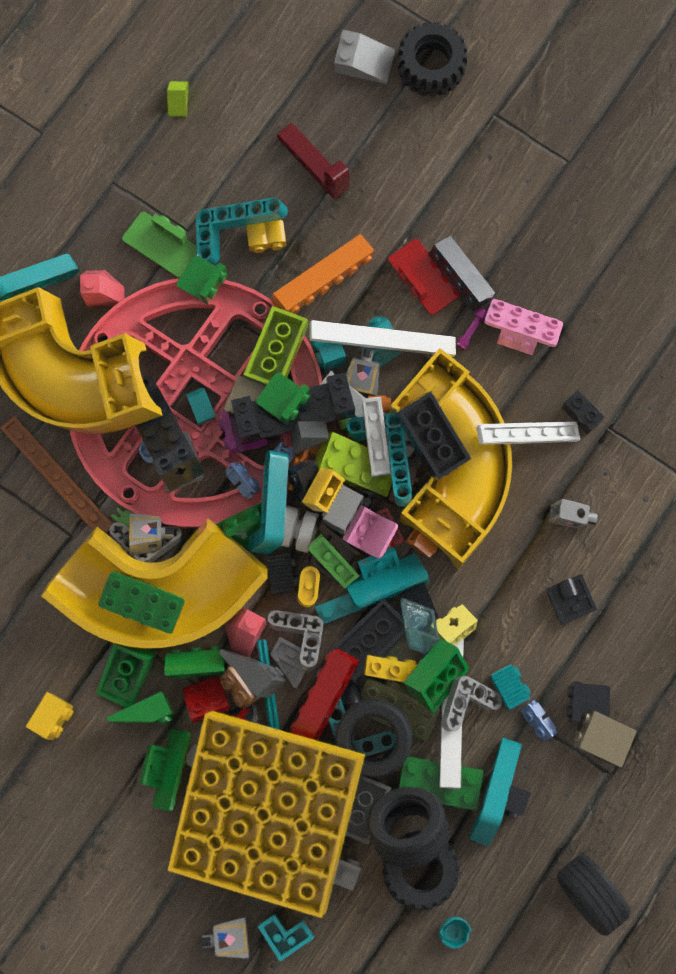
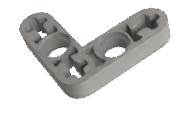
M117 522L112 524L109 529L110 537L126 549L129 556L149 563L155 561L182 539L181 529L173 527V535L176 534V536H173V539H168V543L167 539H162L163 547L160 551L143 553L141 555H146V558H140L139 554L131 555L130 548L125 545L129 542V528L125 524Z
M271 611L267 618V624L271 629L304 635L300 654V666L305 671L314 670L318 662L323 633L322 619L317 616L286 611ZM275 617L279 618L277 623H274ZM285 618H287V625H284ZM297 619L301 624L298 627H293L290 625V622ZM313 623L317 624L316 629H312ZM308 640H315L317 645L315 647H308L306 642ZM308 653L311 654L310 664H306Z
M468 676L456 677L452 683L441 719L443 729L446 731H457L460 729L469 700L487 710H497L502 706L501 695ZM461 682H462V684H463L464 686L469 687V689H468V688H464V689H463V686L461 685ZM476 688H478L481 693L479 698L475 696ZM456 698L460 701V707L458 709L454 706V701Z

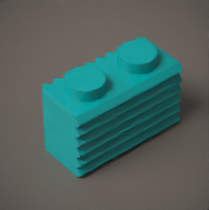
M510 664L489 676L508 711L530 699V689L526 683L522 684L519 679L521 673L516 666L513 667Z

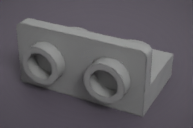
M350 858L347 861L339 859L334 884L353 891L361 871V867L358 866L359 862Z

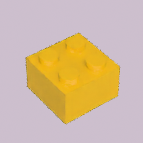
M46 692L26 727L45 739H58L63 731L62 725L65 720L69 721L74 713L72 710L74 706L56 695Z

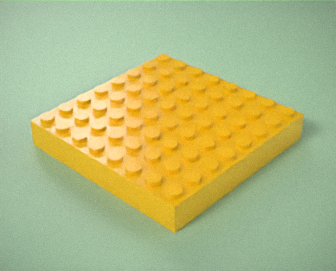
M210 711L206 713L168 871L322 918L327 912L365 754L218 712Z

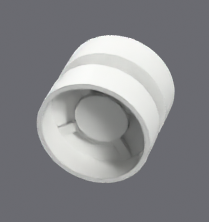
M287 505L284 540L281 546L289 548L295 538L297 539L296 550L309 553L307 546L314 541L319 514L306 511L303 519L299 520L300 509Z

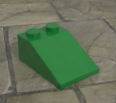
M114 643L96 694L125 708L134 705L152 668L157 652L150 648L129 647Z
M161 691L107 717V720L112 723L164 725L172 721L171 717L175 716V713L166 694Z

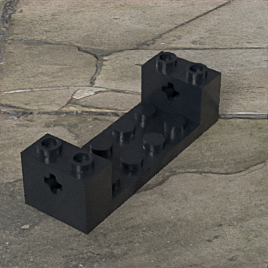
M346 372L326 377L325 384L309 387V400L305 405L301 404L298 408V415L293 421L290 420L287 425L258 406L256 401H251L250 396L231 400L241 444L292 433L298 421H315L328 424L355 417V406Z
M149 374L142 378L153 402L161 408L162 416L135 426L153 459L152 462L161 479L171 492L205 472L153 376Z

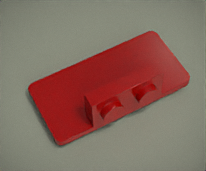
M413 239L389 256L388 261L398 273L399 279L409 287L412 296L420 301L430 315H435L459 298L460 295L454 290L447 278L443 276L436 264L432 262L428 255L429 252L418 239Z

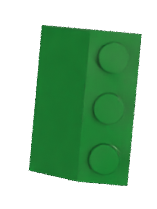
M440 638L419 662L415 670L408 675L404 684L409 693L434 714L448 697L454 679L464 676L469 668L458 647Z
M221 646L209 647L207 651H202V648H190V652H182V649L170 650V653L165 655V676L172 679L223 675L227 670V661L219 652L225 649H221Z

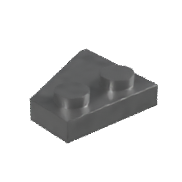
M279 637L271 652V656L292 686L297 689L306 672L300 666L302 648ZM308 653L306 664H310L311 662L310 653Z

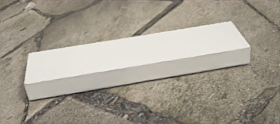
M381 397L362 399L372 477L391 474Z

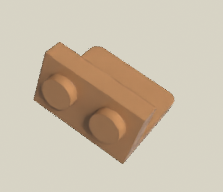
M232 666L227 668L221 676L220 681L223 689L229 691L235 705L241 707L242 710H245L261 698L255 696Z

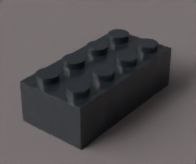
M431 391L424 393L394 412L395 417L434 480L441 479L471 460L470 455Z
M383 598L327 652V655L334 649H340L359 660L350 678L355 683L364 674L367 655L381 658L410 630L411 626Z

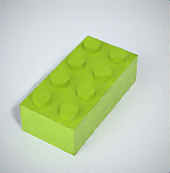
M272 306L244 372V377L267 386L275 373H281L288 377L307 331L308 319Z
M334 432L328 433L329 440L320 444L315 458L318 470L320 468L334 470L345 479L344 484L372 492L383 498L387 497L392 485V476L389 474L372 477L368 447Z

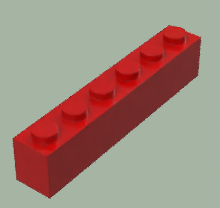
M334 649L326 656V664L316 676L318 680L307 694L309 698L300 707L298 712L300 715L297 721H294L290 727L292 734L319 741L359 663V660L340 649Z

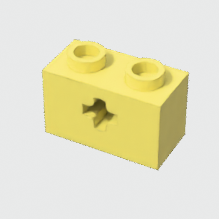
M461 604L457 608H452L443 619L439 618L434 622L431 635L437 641L441 638L455 646L476 629L478 620Z

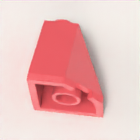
M106 270L85 271L80 275V292L88 308L115 306L125 299L124 286Z
M241 608L231 619L224 623L231 649L250 657L256 642L267 625L266 620L248 609Z

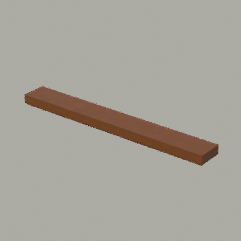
M15 416L0 428L92 531L96 527H99L106 534L110 531L112 523Z

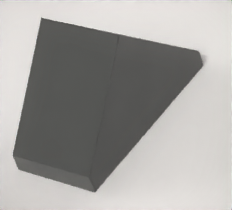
M298 421L290 437L294 454L329 440L326 423Z

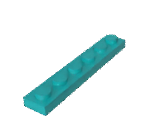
M429 577L428 579L420 583L405 588L404 590L398 591L392 595L385 597L384 599L387 600L397 595H400L403 591H406L423 583L427 584L430 582ZM348 593L318 605L315 609L319 618L322 619L323 625L375 605L382 599L367 606L357 608Z

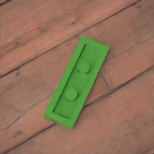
M322 534L307 546L308 550L344 589L359 577L358 573Z

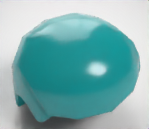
M449 917L440 926L439 938L445 946L451 949L460 948L468 942L471 928L467 921L462 918Z

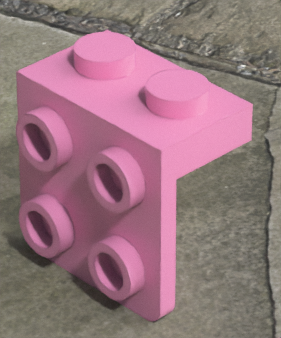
M360 505L343 540L380 559L395 535L398 524Z

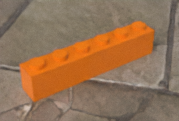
M359 234L274 292L271 300L277 308L297 314L302 306L305 304L306 306L310 305L315 300V297L326 294L331 286L334 284L335 286L339 285L344 280V277L356 273L360 266L368 265L373 260L372 256L375 250Z

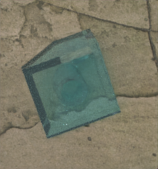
M402 598L400 602L409 648L426 654L439 642L434 610Z

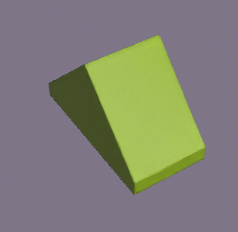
M170 81L167 89L168 117H187L188 82Z

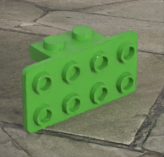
M141 212L122 237L123 242L177 278L181 277L192 258L197 255V246L187 240L186 231L178 225L175 227L167 217L163 215L160 217L156 213L152 217L146 212Z

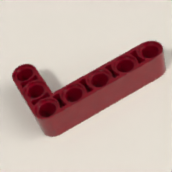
M288 124L277 133L276 136L281 144L333 199L339 197L349 188L350 173L346 165L341 160L331 165L294 124Z

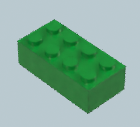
M408 756L402 765L398 788L418 787L433 793L443 805L477 811L484 770L461 766L460 789L440 788V762Z

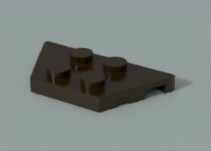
M320 521L314 540L322 534L360 575L361 571L358 561L367 557ZM310 552L309 563L339 585L340 583Z

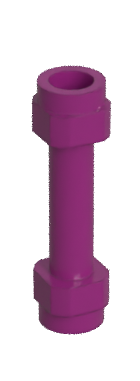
M479 308L476 311L474 320L463 337L460 336L457 340V348L465 351L470 344L469 340L481 322L485 321L488 313L486 310Z

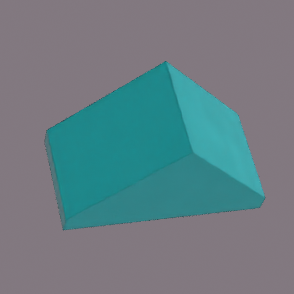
M204 387L186 394L198 425L216 419Z

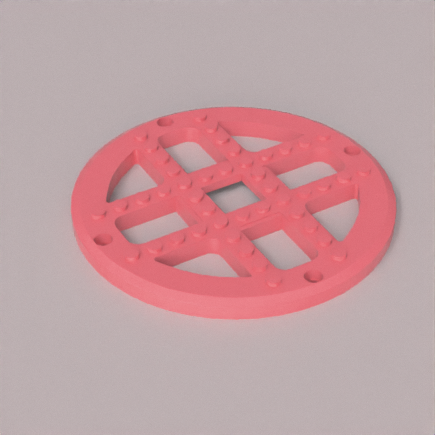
M178 278L143 288L116 304L91 329L79 351L91 350L90 346L99 343L98 339L101 336H107L110 339L123 333L145 343L147 349L170 363L158 380L157 385L183 432L187 431L192 439L200 462L204 459H212L225 468L231 466L230 463L240 462L247 468L249 476L258 481L262 491L254 493L255 496L251 500L245 499L238 489L211 497L179 498L176 496L182 488L167 493L162 479L156 486L147 487L128 474V467L138 454L140 445L143 443L135 425L128 428L112 452H108L102 434L70 431V435L77 455L86 471L107 496L121 507L133 514L161 517L162 525L179 528H199L207 518L216 524L262 502L264 478L262 474L264 466L258 465L242 453L231 455L230 450L225 449L224 442L221 440L225 430H220L218 422L219 419H222L220 413L224 412V407L238 375L244 377V372L252 353L235 376L207 359V356L234 320L243 319L262 332L272 306H276L272 303L271 299L256 290L227 280L220 284L216 296L207 305L177 287ZM264 307L266 310L263 314H257L255 309ZM214 309L192 341L186 345L176 343L146 323L156 317L178 310ZM304 336L290 373L293 382L301 387L304 384L307 387H313L321 384L322 376L314 351L308 339ZM191 379H194L221 397L213 409L216 419L203 423L201 427L171 408ZM292 433L279 435L287 448H293L290 438ZM308 452L305 460H310L312 454ZM128 489H133L134 495L132 498H125L124 492Z

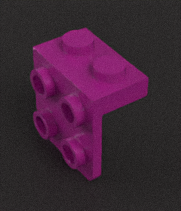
M228 411L220 413L222 418L218 420L220 430H225L226 437L223 438L225 449L230 450L231 455L267 445V439L242 445L235 416H229Z

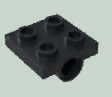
M582 574L545 589L561 625L598 610Z

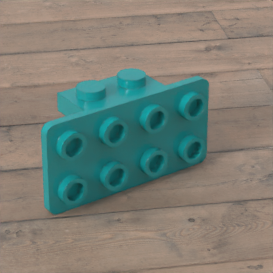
M394 547L386 549L380 559L369 556L358 561L362 576L355 579L346 588L356 607L361 608L428 579L429 576L416 554H411L398 560Z

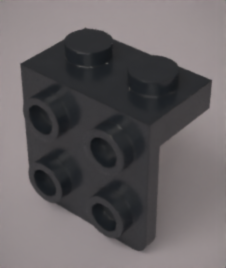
M573 681L568 686L567 697L570 698V706H567L566 716L569 718V723H581L584 714L588 713V711H596L609 717V686L582 684V682Z

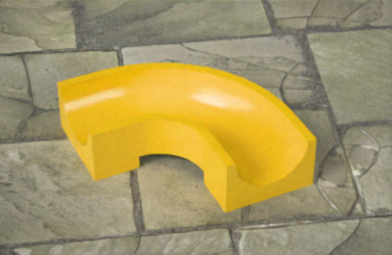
M38 287L0 302V386L22 410L46 423L73 432L87 434L115 432L162 416L161 408L153 402L145 388L139 369V354L146 351L145 343L123 333L91 345V350L79 351L69 337L60 298Z
M439 348L391 404L390 413H394L424 393L431 391L470 455L471 460L439 480H434L431 476L429 482L423 486L402 511L400 522L405 526L413 527L429 538L451 559L453 565L460 569L486 538L503 509L511 482L512 452L510 444L479 445L477 425L505 423L491 397L469 375L470 371Z
M209 518L204 521L184 544L178 554L168 560L156 563L143 562L132 558L127 554L126 549L99 527H96L50 580L42 597L74 623L99 638L129 647L164 648L201 638L226 623L268 578L267 566L231 536L227 537L225 532ZM111 571L119 572L185 599L171 634L142 625L137 621L124 618L119 614L98 606Z

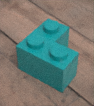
M309 342L313 351H316L315 354L319 368H323L324 373L346 366V354L342 344Z
M276 913L258 925L259 930L279 961H282L315 937L304 919L286 930Z

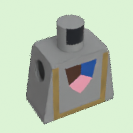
M363 348L361 358L353 357L346 373L348 384L356 391L377 395L380 363L372 361L374 350Z
M561 499L551 504L548 523L581 528L587 524L595 525L598 516L595 513L589 512V505Z
M130 514L129 546L131 555L160 551L162 549V539H173V527H162L161 517Z
M246 917L214 925V934L202 936L203 948L215 947L216 956L249 958L250 956Z

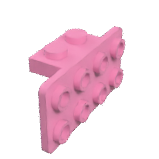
M497 299L492 300L484 321L486 325L501 329L497 344L533 355L537 342L556 347L563 326V322L555 318H550Z

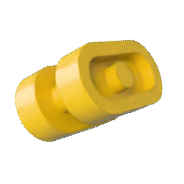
M312 566L304 568L299 578L297 600L305 608L312 607L318 598L320 573Z

